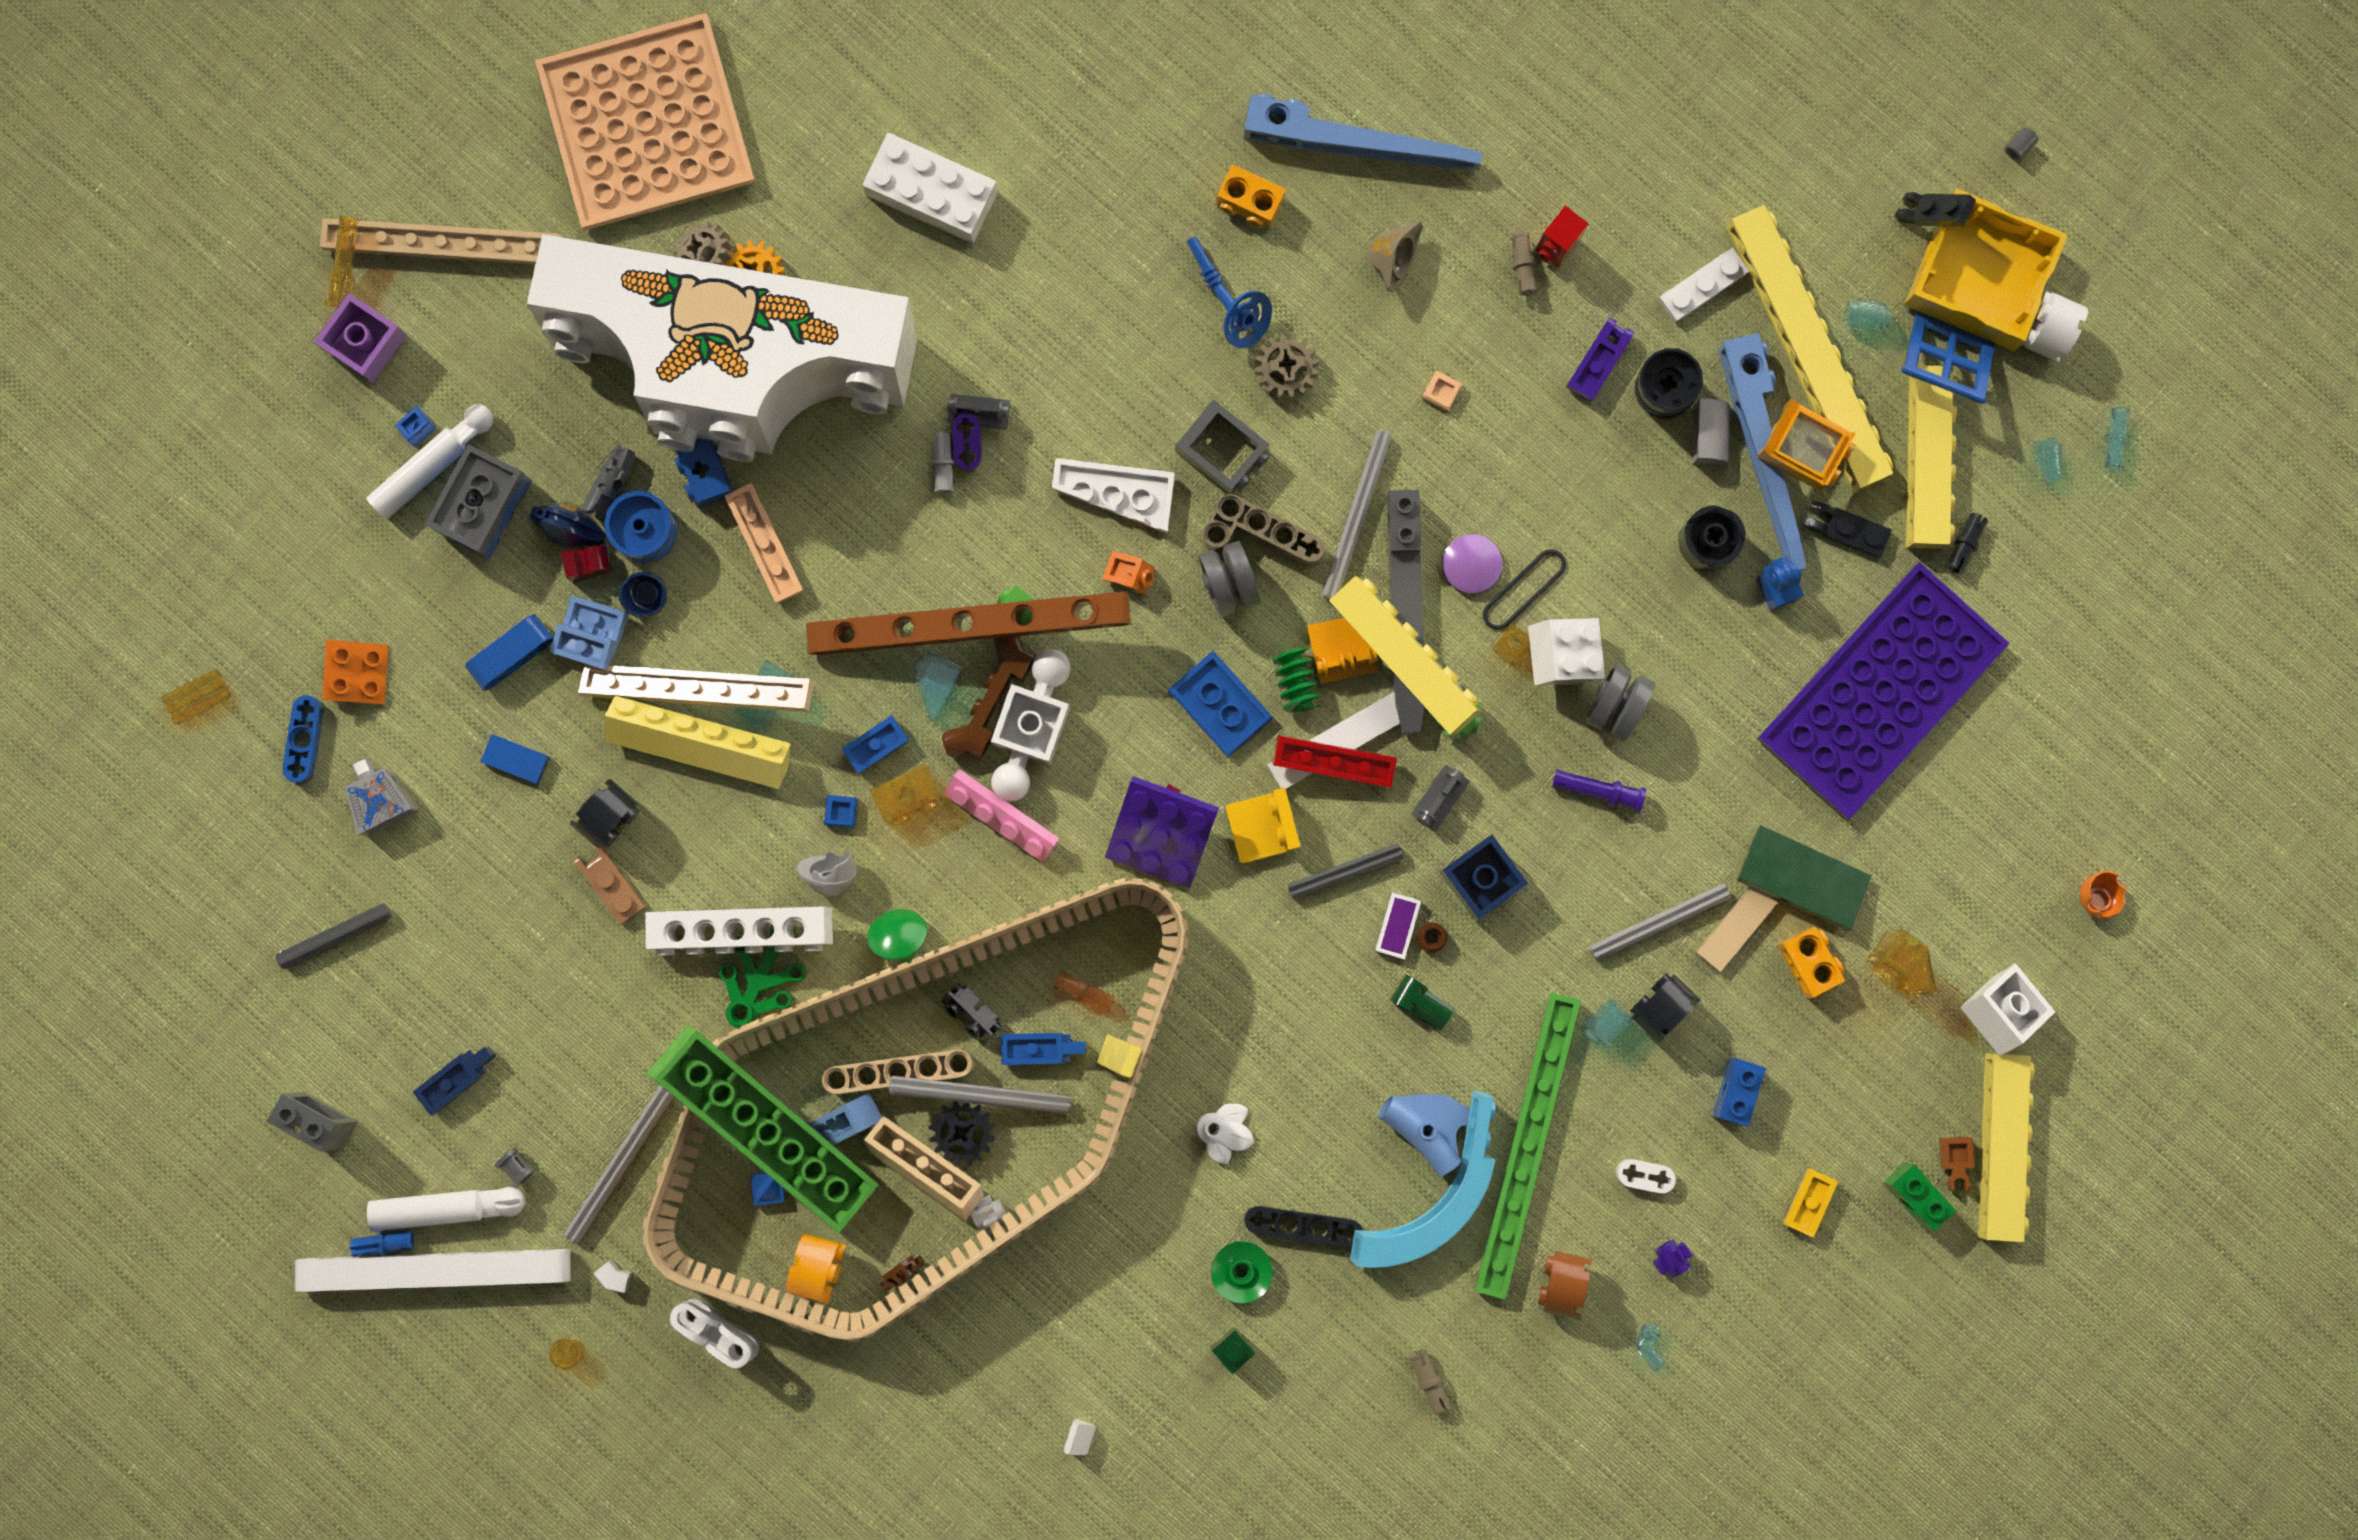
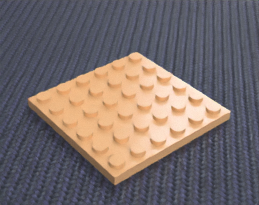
M707 13L535 60L583 231L756 183Z

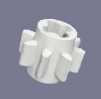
M989 1195L980 1201L977 1205L978 1208L974 1209L971 1214L978 1231L980 1232L984 1229L987 1230L988 1235H992L993 1233L989 1225L997 1220L1002 1226L1001 1223L1004 1222L1002 1216L1006 1212L1001 1200L992 1201Z

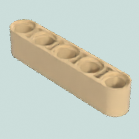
M950 1050L840 1065L827 1069L822 1077V1083L824 1088L832 1094L889 1087V1081L892 1077L891 1068L895 1063H901L906 1067L905 1077L934 1081L966 1076L972 1071L974 1059L968 1051ZM961 1054L967 1059V1068L963 1072H957L952 1068L951 1061L955 1055ZM925 1059H932L936 1062L937 1071L933 1076H926L921 1070V1064ZM865 1067L872 1068L876 1073V1079L870 1085L863 1083L860 1077L861 1071ZM835 1071H839L845 1076V1084L840 1089L834 1088L830 1082V1077Z

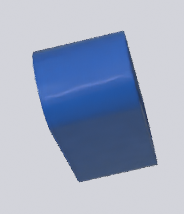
M536 614L530 615L472 657L466 663L465 668L483 691H487L547 648L553 642V636Z

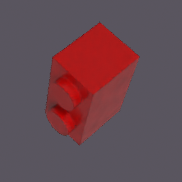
M1565 205L1543 232L1535 249L1539 252L1538 256L1549 265L1554 264L1559 268L1580 242L1589 223Z

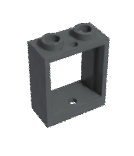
M1214 399L1175 445V452L1228 494H1233L1235 490L1241 492L1251 480L1248 476L1254 467L1260 469L1270 456L1267 454L1269 443ZM1218 418L1256 447L1255 451L1231 480L1193 450Z
M300 1092L281 1094L266 1122L322 1152L343 1149L358 1121L308 1093ZM296 1126L301 1128L300 1133L295 1132Z

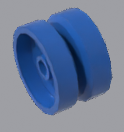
M643 491L628 492L615 499L607 510L604 522L606 536L613 547L631 561L644 564L657 562L667 556L675 546L679 532L677 520L670 508L652 493ZM645 523V527L641 530L640 525Z

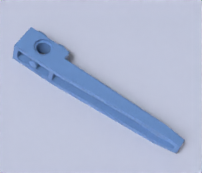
M1269 94L1251 95L1244 129V139L1301 150L1447 168L1479 170L1481 165L1482 152L1451 144L1308 118L1310 106L1304 105L1302 101L1296 99H1289L1287 102L1275 100V97ZM1273 115H1280L1285 121L1282 124H1274L1269 118Z
M1759 333L1726 340L1718 349L1733 407L1783 556H1787L1788 560L1792 561L1802 571L1806 568L1783 471L1757 457L1759 451L1765 447L1772 430L1764 398L1768 397L1774 391L1773 387L1776 386L1774 372L1772 369H1768L1766 362L1768 348L1765 341H1761ZM1742 364H1752L1755 368V374H1747L1743 370Z

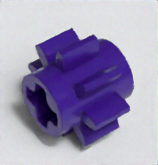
M1671 1239L1654 1251L1658 1258L1653 1263L1662 1275L1668 1272L1671 1278H1674L1691 1267L1687 1259L1693 1255L1683 1242L1677 1245L1675 1240Z

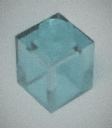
M1610 998L1596 1009L1582 1025L1587 1029L1584 1032L1585 1036L1594 1045L1597 1046L1600 1043L1602 1046H1609L1634 1020Z

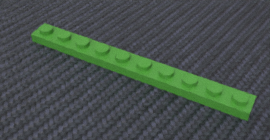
M1552 992L1549 994L1475 1292L1506 1300L1581 1000Z

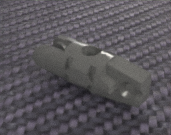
M622 445L615 447L612 454L604 462L582 505L583 512L590 515L594 513V518L600 522L605 520L607 510L613 501L617 499L629 476V471L636 455L635 452Z

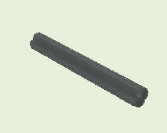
M1399 844L1391 845L1289 883L1288 891L1292 899H1297L1401 860L1403 858L1402 849Z
M381 903L276 954L277 963L282 969L294 966L392 918L391 911L385 903Z

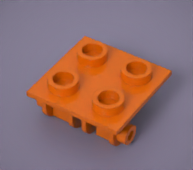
M326 639L322 700H329L332 703L354 702L385 705L388 645Z

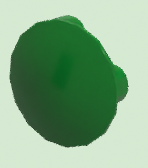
M896 909L888 911L879 916L869 928L867 939L870 951L883 959L899 960L903 963L909 962L915 957V952L925 943L928 928L920 914L912 910Z

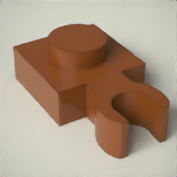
M1973 1137L1939 1138L1940 1169H1950V1175L1947 1178L1948 1189L1955 1191L1954 1182L1957 1178H1960L1963 1182V1190H1969L1970 1180L1966 1175L1965 1168H1974Z

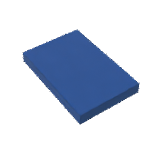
M1211 651L1168 689L1171 696L1227 758L1273 719L1271 714L1214 651Z

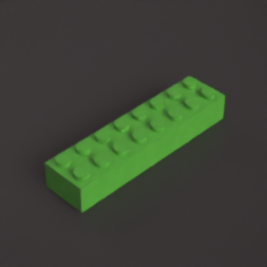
M689 1025L683 1029L646 1073L838 1233L841 1232L879 1185L701 1033Z

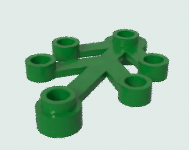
M773 925L770 927V935L772 937L774 933ZM795 926L793 928L794 935L796 934ZM775 946L767 948L757 969L752 953H745V951H740L738 947H735L734 951L739 954L748 987L742 996L736 980L739 974L738 968L730 963L720 967L719 976L725 982L731 1001L726 1009L728 1023L735 1028H740L755 1021L758 1014L776 1008H789L793 998L787 991H778L773 998L755 1002L762 990L789 981H802L807 974L806 968L802 964L794 963L786 970L768 975L780 953L775 952ZM727 967H731L734 970V975L729 979L724 976V969ZM794 967H800L802 970V975L799 978L792 976L791 972ZM781 994H785L788 997V1003L784 1006L778 1003V997ZM739 1008L746 1009L747 1016L745 1019L741 1020L737 1017V1010Z

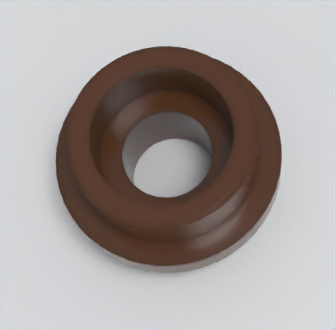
M1438 923L1424 924L1417 933L1419 947L1428 953L1441 951L1447 943L1446 930ZM1429 932H1434L1437 935V941L1434 944L1426 940Z

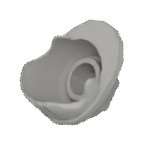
M846 850L844 856L829 851L826 856H811L803 859L797 865V873L800 878L809 882L814 891L826 897H836L851 888L854 879H856L857 867L854 864L851 851Z

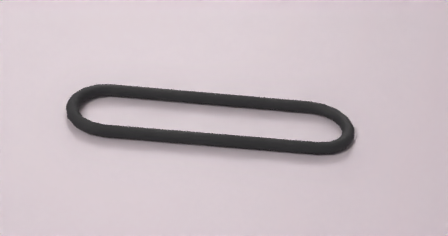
M1554 549L1545 550L1540 553L1485 606L1483 620L1486 625L1492 629L1499 630L1507 627L1565 571L1566 560L1563 554ZM1556 554L1561 559V569L1505 623L1501 625L1492 624L1487 617L1489 608L1545 555Z

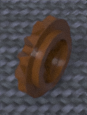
M913 1255L909 1256L882 1276L884 1281L880 1283L882 1289H892L920 1269L924 1263L921 1255L916 1258Z

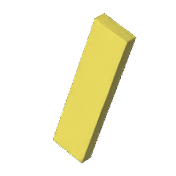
M1107 1034L1096 1063L1131 1078L1142 1050L1141 1047Z

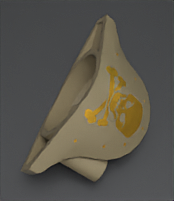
M1415 221L1403 228L1389 226L1387 231L1377 235L1369 245V261L1376 273L1384 278L1385 287L1388 292L1392 293L1411 265L1423 229L1421 221Z

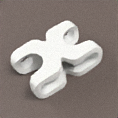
M691 1298L677 1305L671 1312L670 1323L675 1330L692 1342L704 1346L712 1356L731 1368L744 1366L753 1360L759 1352L760 1344L753 1334L739 1324L727 1320L720 1311L702 1299ZM688 1311L695 1316V1321L689 1318ZM736 1344L742 1348L743 1354H740L735 1349Z

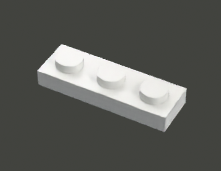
M1732 247L1661 295L1658 301L1673 322L1677 323L1746 276L1749 270Z

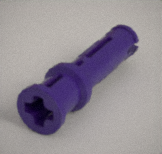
M1556 769L1552 788L1554 789L1557 788L1607 801V805H1610V807L1615 808L1617 805L1633 809L1636 814L1641 813L1647 790L1645 787L1636 789L1622 785L1621 781H1613L1611 784Z

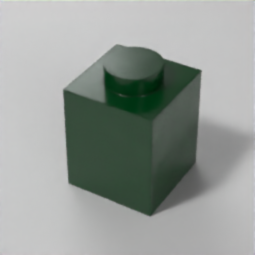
M1235 1327L1230 1329L1211 1346L1212 1352L1232 1375L1256 1354L1254 1348Z

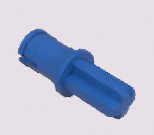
M412 1230L385 1234L382 1231L377 1236L355 1238L350 1242V1253L353 1257L373 1254L386 1256L390 1252L414 1250V1235Z

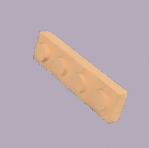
M750 483L725 495L775 603L778 605L803 593L804 590L754 485Z

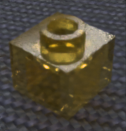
M1510 623L1492 648V651L1517 667L1530 649L1529 634L1513 623ZM1516 638L1519 640L1520 647H1511L1510 639Z

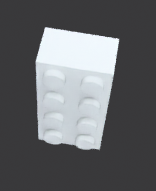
M887 132L862 184L867 197L974 244L998 193L995 180Z

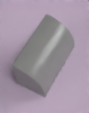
M1700 398L1694 405L1692 464L1729 465L1730 404L1722 400Z

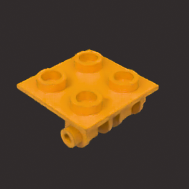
M1345 618L1307 625L1320 684L1379 672L1377 653Z

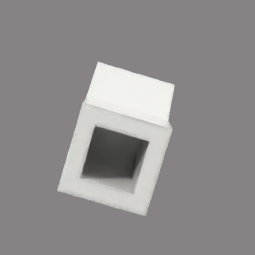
M610 1260L593 1274L605 1289L625 1293L629 1289L633 1272L621 1270L613 1260Z

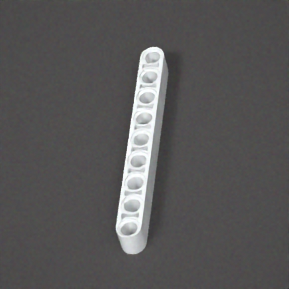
M570 1249L295 1259V1291L299 1292L560 1283L571 1281Z

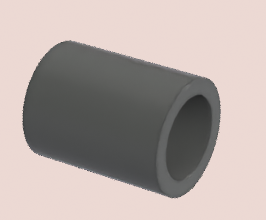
M2024 127L2005 147V152L2011 159L2020 162L2037 144L2039 138L2031 129Z

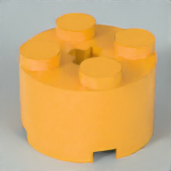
M804 1233L794 1255L796 1256L794 1265L790 1267L786 1292L828 1305L833 1292V1287L830 1285L831 1283L837 1284L842 1267L838 1266L837 1262H842L847 1245Z

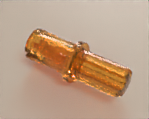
M1064 971L1060 972L1054 984V989L1077 998L1078 1003L1083 1001L1104 1012H1108L1114 1002L1112 995L1089 985L1090 981L1087 980L1085 983Z

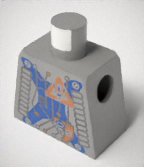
M369 759L361 760L352 765L358 781L346 786L345 791L356 831L359 835L369 836L419 811L392 771L381 769L375 772Z

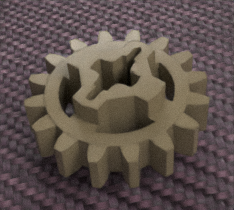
M705 221L703 227L695 223L693 231H689L686 228L684 230L686 236L684 238L677 237L676 239L679 246L671 249L676 255L675 257L727 266L725 264L726 260L733 259V256L728 251L732 250L734 245L729 241L731 239L730 235L718 224L715 223L712 226L708 221Z
M1281 334L1279 342H1276L1272 337L1269 338L1270 347L1268 348L1263 345L1260 347V352L1264 356H1256L1255 363L1261 365L1255 368L1254 371L1255 375H1262L1258 381L1259 386L1267 384L1266 393L1269 395L1273 391H1277V399L1279 400L1282 398L1283 393L1288 394L1290 400H1293L1294 392L1304 396V386L1311 389L1314 386V382L1310 377L1318 378L1319 371L1313 369V367L1319 365V359L1311 358L1316 350L1315 348L1306 349V339L1300 343L1296 342V334H1293L1290 340H1286L1285 335ZM1291 349L1297 351L1302 356H1297L1291 352ZM1279 351L1278 357L1267 363L1270 356L1274 352ZM1284 356L1288 365L1292 367L1289 378L1285 368L1282 367ZM1306 371L1305 376L1295 384L1296 376ZM1276 377L1283 382V385L1275 382L1272 378Z

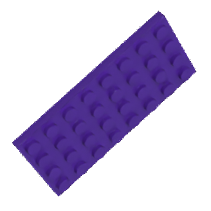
M1918 562L1756 739L1844 819L1849 820L2009 645V642L1923 564Z

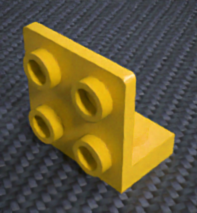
M1285 787L1273 790L1270 794L1226 805L1240 863L1297 850L1301 847Z

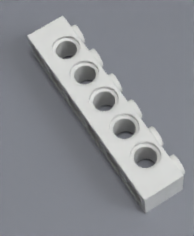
M832 908L645 912L646 949L656 950V955H675V949H686V955L704 954V948H715V954L734 953L735 947H745V953H763V947L775 946V952H793V946L803 945L804 951H823V945H833ZM800 921L804 926V932L801 937L797 938L793 933V928ZM770 922L774 927V933L771 938L767 939L764 935V927ZM741 923L744 927V935L738 940L734 935V929ZM711 924L714 927L715 933L711 940H707L705 929ZM682 925L685 930V936L681 941H678L675 932Z

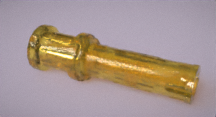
M339 215L333 271L327 277L330 281L328 299L324 301V305L339 307L348 293H351V285L355 284L354 276H352V265L358 218Z

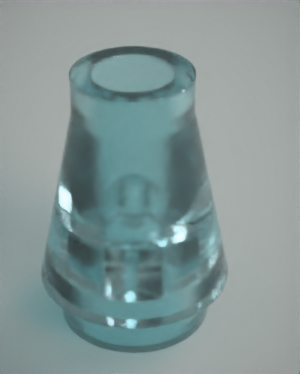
M2057 437L2032 443L2034 450L2031 452L2044 477L2045 483L2063 479L2062 443L2058 444Z

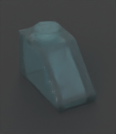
M928 651L926 657L920 656L914 671L917 672L915 678L928 717L937 724L964 670L962 666L934 652Z

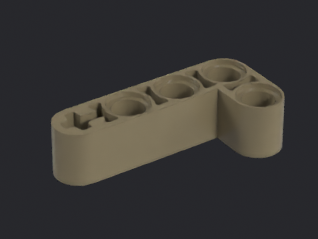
M1233 494L1221 497L1203 532L1204 546L1209 551L1213 550L1216 553L1223 551V547L1230 543L1235 531L1308 567L1319 564L1325 551L1324 543L1318 536ZM1233 504L1238 508L1239 512L1233 517L1225 516L1222 512L1223 506ZM1258 517L1265 522V527L1256 531L1250 528L1248 522L1250 519ZM1213 530H1219L1224 534L1225 539L1221 543H1212L1208 538V534ZM1280 531H1287L1292 536V540L1288 544H1281L1276 540L1275 535ZM1297 537L1301 538L1300 546L1298 545L1297 551H1294L1292 549L1296 545ZM1311 545L1315 546L1316 554L1313 553L1310 557L1306 556L1305 548H1309Z

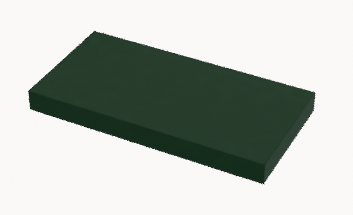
M1760 825L1756 830L1737 881L1841 929L1850 931L1872 875Z

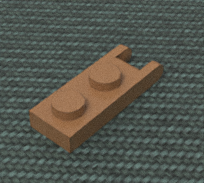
M594 846V849L599 854L594 860L586 865L583 859L577 856L573 861L618 923L624 925L647 908V906L603 846L600 848Z

